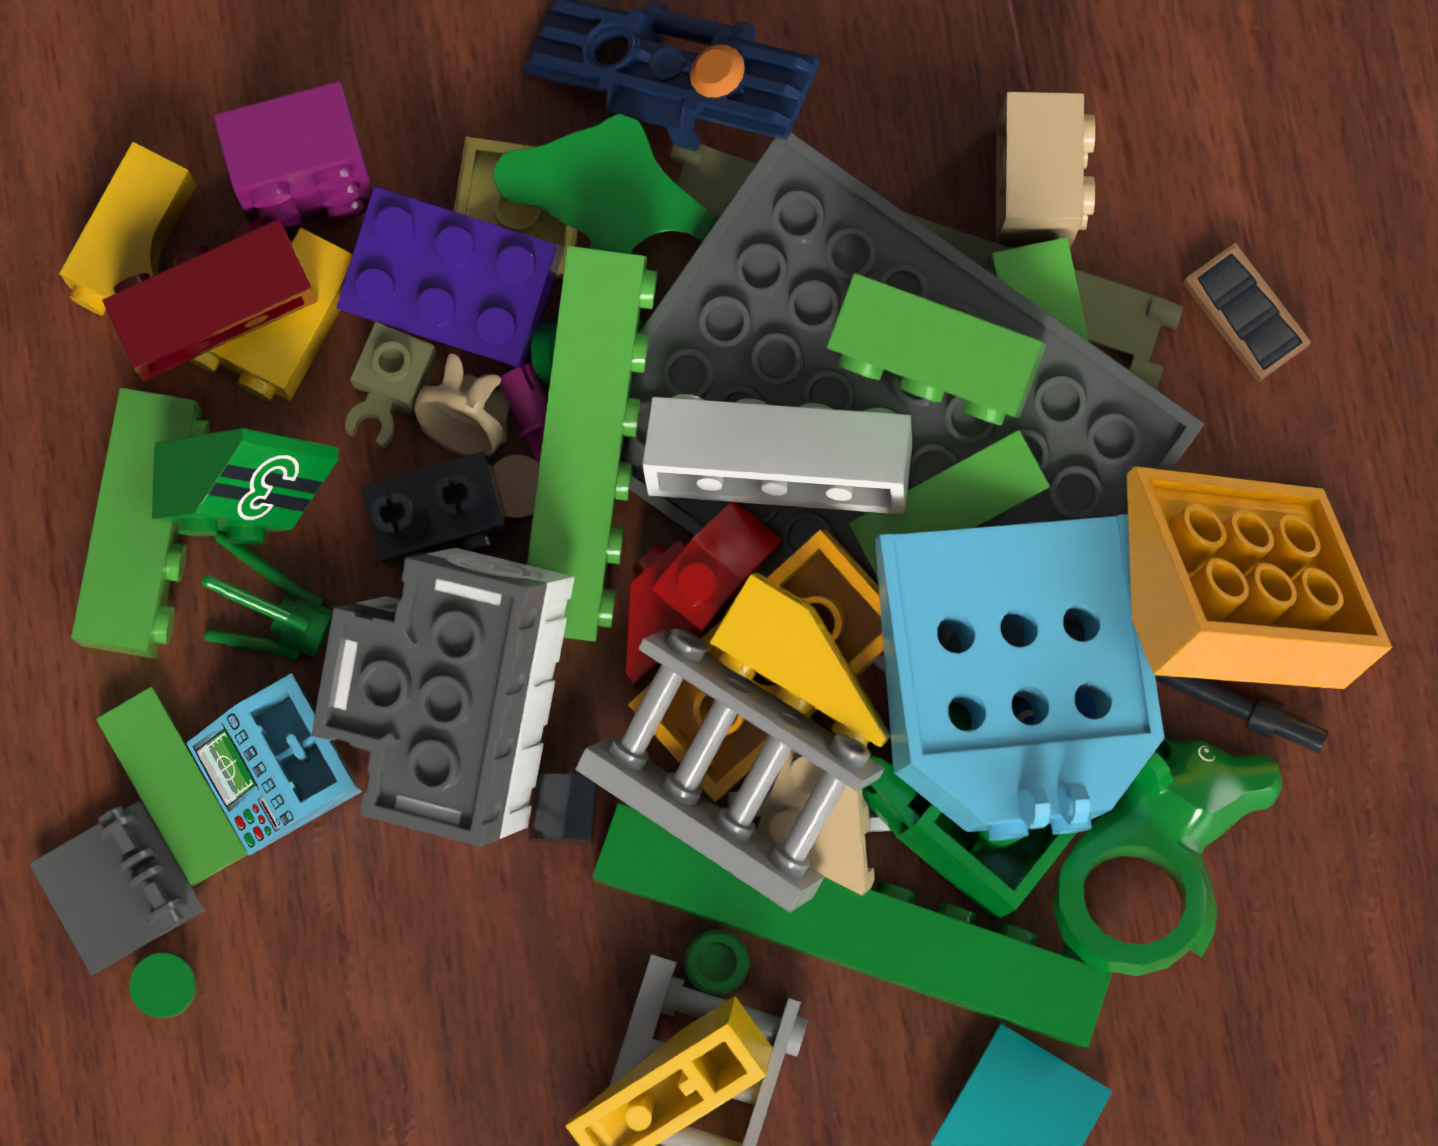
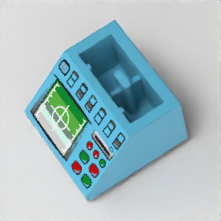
M292 673L234 705L186 743L248 855L254 854L362 792L334 740L330 741L311 736L316 708L300 680Z

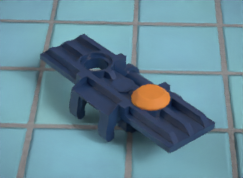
M552 0L522 72L527 76L606 95L605 111L609 118L622 114L636 120L664 126L668 130L674 145L679 148L697 151L700 145V137L696 135L694 129L696 118L787 141L820 61L816 56L755 42L756 30L751 23L738 21L732 26L669 11L665 3L654 0L649 1L643 11L630 8L629 12L582 0ZM665 35L710 47L701 53H696L661 43ZM617 39L628 43L627 52L620 61L612 65L600 63L601 52L607 44Z

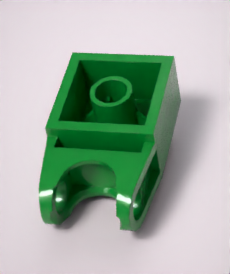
M950 703L948 715L952 724L962 731H970L972 725L971 716ZM869 756V758L885 769L878 780L862 788L865 802L899 840L994 921L1018 908L1077 833L1052 834L1051 823L1047 824L1044 828L1028 829V836L1008 840L991 841L989 840L988 830L966 832L894 773L893 765L881 758Z

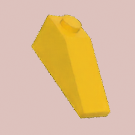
M736 996L680 1030L567 1121L566 1127L580 1146H656L766 1077L773 1047Z

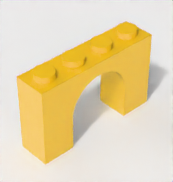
M132 142L59 273L69 288L73 289L69 296L70 299L96 314L103 315L106 308L102 299L115 294L113 288L119 282L140 273H148L150 278L159 274L160 257L166 240L197 186L189 170ZM301 227L292 242V246L318 302L189 360L193 364L213 373L218 365L240 375L237 384L241 388L266 401H271L274 393L289 401L292 400L340 312L336 307L353 256L352 253Z

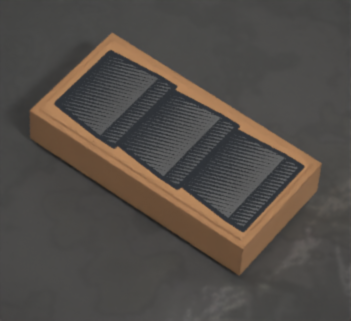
M1236 243L1185 278L1182 283L1258 383L1311 344L1309 338Z

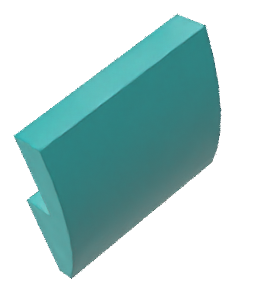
M1000 1024L990 1038L967 1082L958 1092L930 1145L1083 1146L1107 1103L1112 1090L1005 1025Z

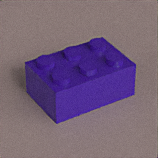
M374 186L336 309L523 368L524 365L529 363L532 337L535 329L542 322L565 247Z

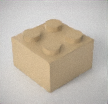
M1007 92L996 125L995 243L1010 248H1018L1067 237L1069 247L1071 248L1078 230H1086L1088 215H1093L1095 205L1094 176H1084V169L1087 168L1088 153H1093L1095 115L1084 114V94Z

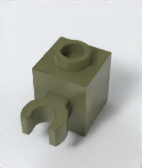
M375 322L350 378L356 394L366 398V400L355 405L347 414L345 430L348 435L354 437L363 420L375 418L382 424L381 431L376 439L377 447L386 449L391 444L395 435V423L392 418L394 410L415 418L414 402L416 396L424 385L429 386L439 363L434 345Z

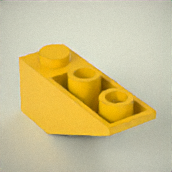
M751 574L710 641L711 644L723 650L718 660L732 671L749 680H753L758 672L780 685L774 695L794 709L808 715L814 706L836 720L831 727L834 733L847 735L865 746L868 745L869 741L879 747L884 745L891 734L815 607L761 574Z

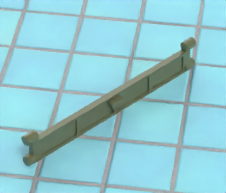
M701 144L697 151L673 145L669 157V162L683 166L677 185L718 218H720L757 165L755 162ZM908 214L984 269L990 268L988 257L992 253L1013 249ZM1074 269L1089 342L1133 356L1128 370L1156 389L1164 366L1149 360L1160 327L1162 325L1176 330L1184 306Z

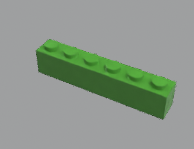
M567 246L527 565L575 576L571 599L567 600L564 615L567 621L563 638L596 642L600 626L611 628L613 623L616 590L605 588L608 563L620 564L625 526L613 525L616 499L628 501L633 463L623 462L621 458L624 436L636 437L641 399L630 398L629 395L632 372H645L649 335L638 334L641 308L653 309L657 271L646 269L647 256Z

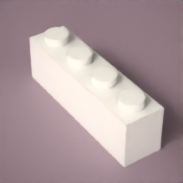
M680 394L672 398L652 397L643 458V470L648 496L905 515L912 455L911 415L897 414L885 408H870L864 412L833 410L826 405L818 403L791 407L768 405L757 399H741L735 403L706 401L690 394Z

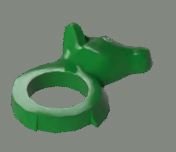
M622 114L612 116L597 126L571 133L546 145L525 150L508 151L500 157L492 175L497 190L507 201L514 204L539 207L566 225L586 234L590 240L589 249L631 254L633 248L647 237L665 231L689 233L703 242L719 219L664 173L654 159L648 139L639 121ZM640 319L638 325V334L646 324L644 321Z
M1164 737L1163 741L1112 810L1103 813L1092 825V828L1085 833L1070 851L1057 874L1052 894L1053 914L1064 942L1086 965L1103 974L1109 971L1140 976L1169 968L1190 950L1202 958L1214 935L1218 913L1211 877L1202 857V852L1206 846L1223 835L1240 818L1250 812L1268 809L1275 803L1282 789V776L1279 764L1270 756L1264 754H1230L1202 740H1171ZM1120 856L1143 858L1159 866L1172 879L1181 899L1180 921L1177 927L1163 939L1147 944L1123 943L1105 934L1090 918L1084 902V881L1087 875L1102 862Z

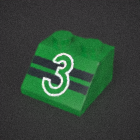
M243 428L155 442L152 519L177 523L178 533L182 535L213 536L217 535L218 530L227 532V542L265 543L266 533L287 531L294 528L337 463L339 447Z

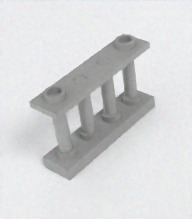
M668 628L644 638L639 650L661 664L623 738L611 736L587 747L575 770L788 912L793 911L814 897L825 877L809 866L810 861L806 856L845 786L847 785L853 790L859 791L878 780L885 768L869 758L871 753L861 742L847 735L832 734L754 682L723 665L717 658L706 652L707 645L696 635L682 629L672 630ZM685 679L715 700L676 773H668L648 760L649 754L646 748L680 684ZM739 714L768 733L769 736L729 808H721L701 795L702 789L699 784L736 715ZM792 749L824 771L784 843L775 844L755 831L756 825L752 820Z
M651 954L610 1086L665 1043L653 1039L661 1014L673 1017L676 1011L699 1019L727 1000L684 987L685 980L673 976L676 962ZM788 998L782 1017L743 1006L767 1041L773 1042L766 1077L732 1097L733 1099L754 1105L743 1142L741 1143L686 1126L660 1142V1145H757L784 1055L786 1053L797 1057L809 1019L797 1016L801 1002Z

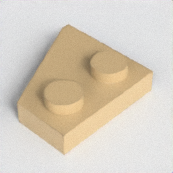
M791 749L778 773L756 831L775 844L784 843L824 770ZM845 786L806 857L810 861L809 866L863 896L872 887L875 877L874 868H868L865 834L870 830L868 804L863 798L862 789L855 791L849 786Z

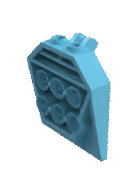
M1128 514L1114 517L879 535L875 539L894 773L966 832L988 830L989 840L991 841L1028 836V829L1044 828L1050 823L1052 834H1067L1091 829L1090 819L1112 810L1164 739L1155 675H1153L1148 660L1144 655L1143 647L1131 619ZM1064 614H1070L1078 618L1083 624L1085 630L1083 642L1072 639L1065 632L1063 626ZM1002 619L1012 621L1021 629L1023 635L1022 647H1014L1008 644L1002 637L1000 631ZM939 625L948 626L959 635L961 641L959 653H951L939 643L937 637ZM1076 690L1089 694L1094 700L1096 706L1094 719H1088L1077 710L1074 702ZM1014 696L1024 698L1032 706L1034 711L1032 725H1025L1014 716L1011 708ZM950 702H957L965 706L970 712L972 718L970 731H962L952 724L948 715Z

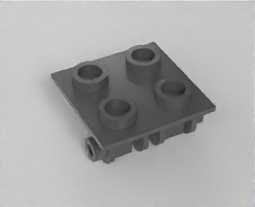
M142 799L125 809L119 806L106 812L98 818L99 824L29 863L91 976L205 911Z

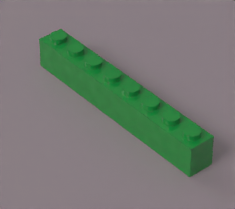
M618 803L593 874L594 881L1078 1048H1087L1089 1046L1112 972L1106 971V974H1103L1086 965L1068 945H1063L1060 954L1036 947L1039 937L1037 934L1003 923L998 934L975 926L977 914L941 902L938 912H934L913 904L916 893L879 881L876 891L869 889L862 896L824 877L812 899L793 911L788 912L634 808Z

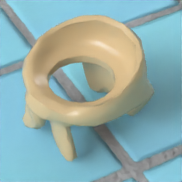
M449 354L445 365L443 384L438 386L424 385L416 396L414 411L421 430L443 448L462 457L484 451L489 457L492 456L497 448L507 441V421L511 407L502 389L494 390L501 383V378L498 375H483L479 378L470 373L463 375V366L459 356Z

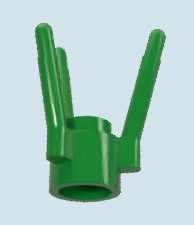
M217 531V535H214V538L219 544L294 598L296 602L285 597L281 605H277L229 582H224L211 575H205L201 581L204 587L273 618L270 633L279 636L280 640L208 629L204 632V639L208 642L225 644L227 646L278 654L294 662L298 661L301 653L315 658L326 638L333 616V611L322 607L325 598L304 589L245 545L227 542V533Z

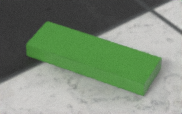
M1018 430L908 490L905 515L867 512L849 522V525L878 577L875 539L879 535L976 528L1051 486L1024 436Z
M153 687L146 689L96 718L191 886L199 884L248 855L194 756Z

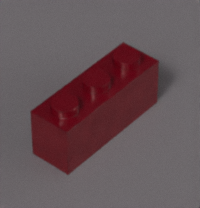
M265 219L249 222L231 234L232 241L210 251L207 246L190 249L178 255L172 261L173 268L151 278L148 273H140L128 277L114 286L115 294L102 299L132 367L143 382L318 302L280 219L267 224Z

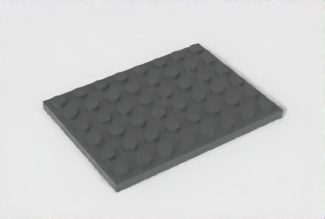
M790 133L787 141L778 138L773 140L639 334L649 335L645 372H632L629 395L630 398L641 399L636 437L624 436L621 461L633 463L630 490L696 536L730 502L648 496L643 470V458L652 397L672 398L680 394H690L706 401L735 403L741 399H757L768 405L791 407L818 403L826 405L833 410L864 412L870 408H885L897 414L911 415L912 455L908 490L1020 430L1051 487L976 527L983 528L1114 517L1128 514L1127 473L1134 466L1171 471L1204 426V423L793 133ZM854 273L1044 342L1047 346L1020 418L1006 414L1002 425H996L961 412L966 399L944 392L941 403L934 402L899 389L904 376L884 369L880 380H874L839 367L838 363L842 354L828 349L827 346ZM737 502L783 540L781 545L757 572L762 576L768 578L819 530H829L879 586L878 577L849 525V522L867 512ZM1064 614L1063 621L1068 614ZM1002 619L1000 625L1002 637L1008 644L1014 647H1022L1023 635L1021 629L1012 621ZM939 625L937 628L939 643L947 651L959 653L961 650L959 635L954 629L945 625ZM883 653L873 664L886 672ZM950 702L963 712L970 715V712L966 709L965 706L957 702Z

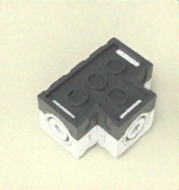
M452 548L406 558L402 581H405L402 599L384 596L334 607L311 736L330 741L339 739L351 742L350 746L371 751L367 774H370L367 791L363 793L359 815L479 847L528 828L532 808L529 805L532 788L536 786L544 744L541 743L544 725H547L555 685V680L552 679L555 663L559 662L567 621L564 615L567 600L571 599L575 576L459 548Z

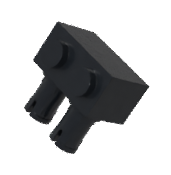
M484 451L362 486L361 491L380 561L390 568L399 566L401 573H403L405 560L408 557L452 548L482 553L498 547L499 541L497 537L512 533V529L506 515L492 459Z

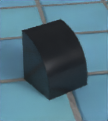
M539 774L536 786L532 789L528 841L593 846L598 784L581 774Z

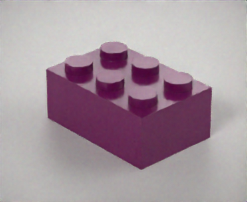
M341 81L213 115L233 189L249 222L265 219L267 224L280 219L287 236L298 233L300 227L304 229L303 222L328 216L329 221L338 222L355 218L365 212L364 206L369 205L373 188Z

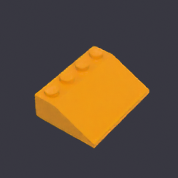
M1136 466L1127 473L1131 619L1153 675L1345 689L1392 648L1324 489Z

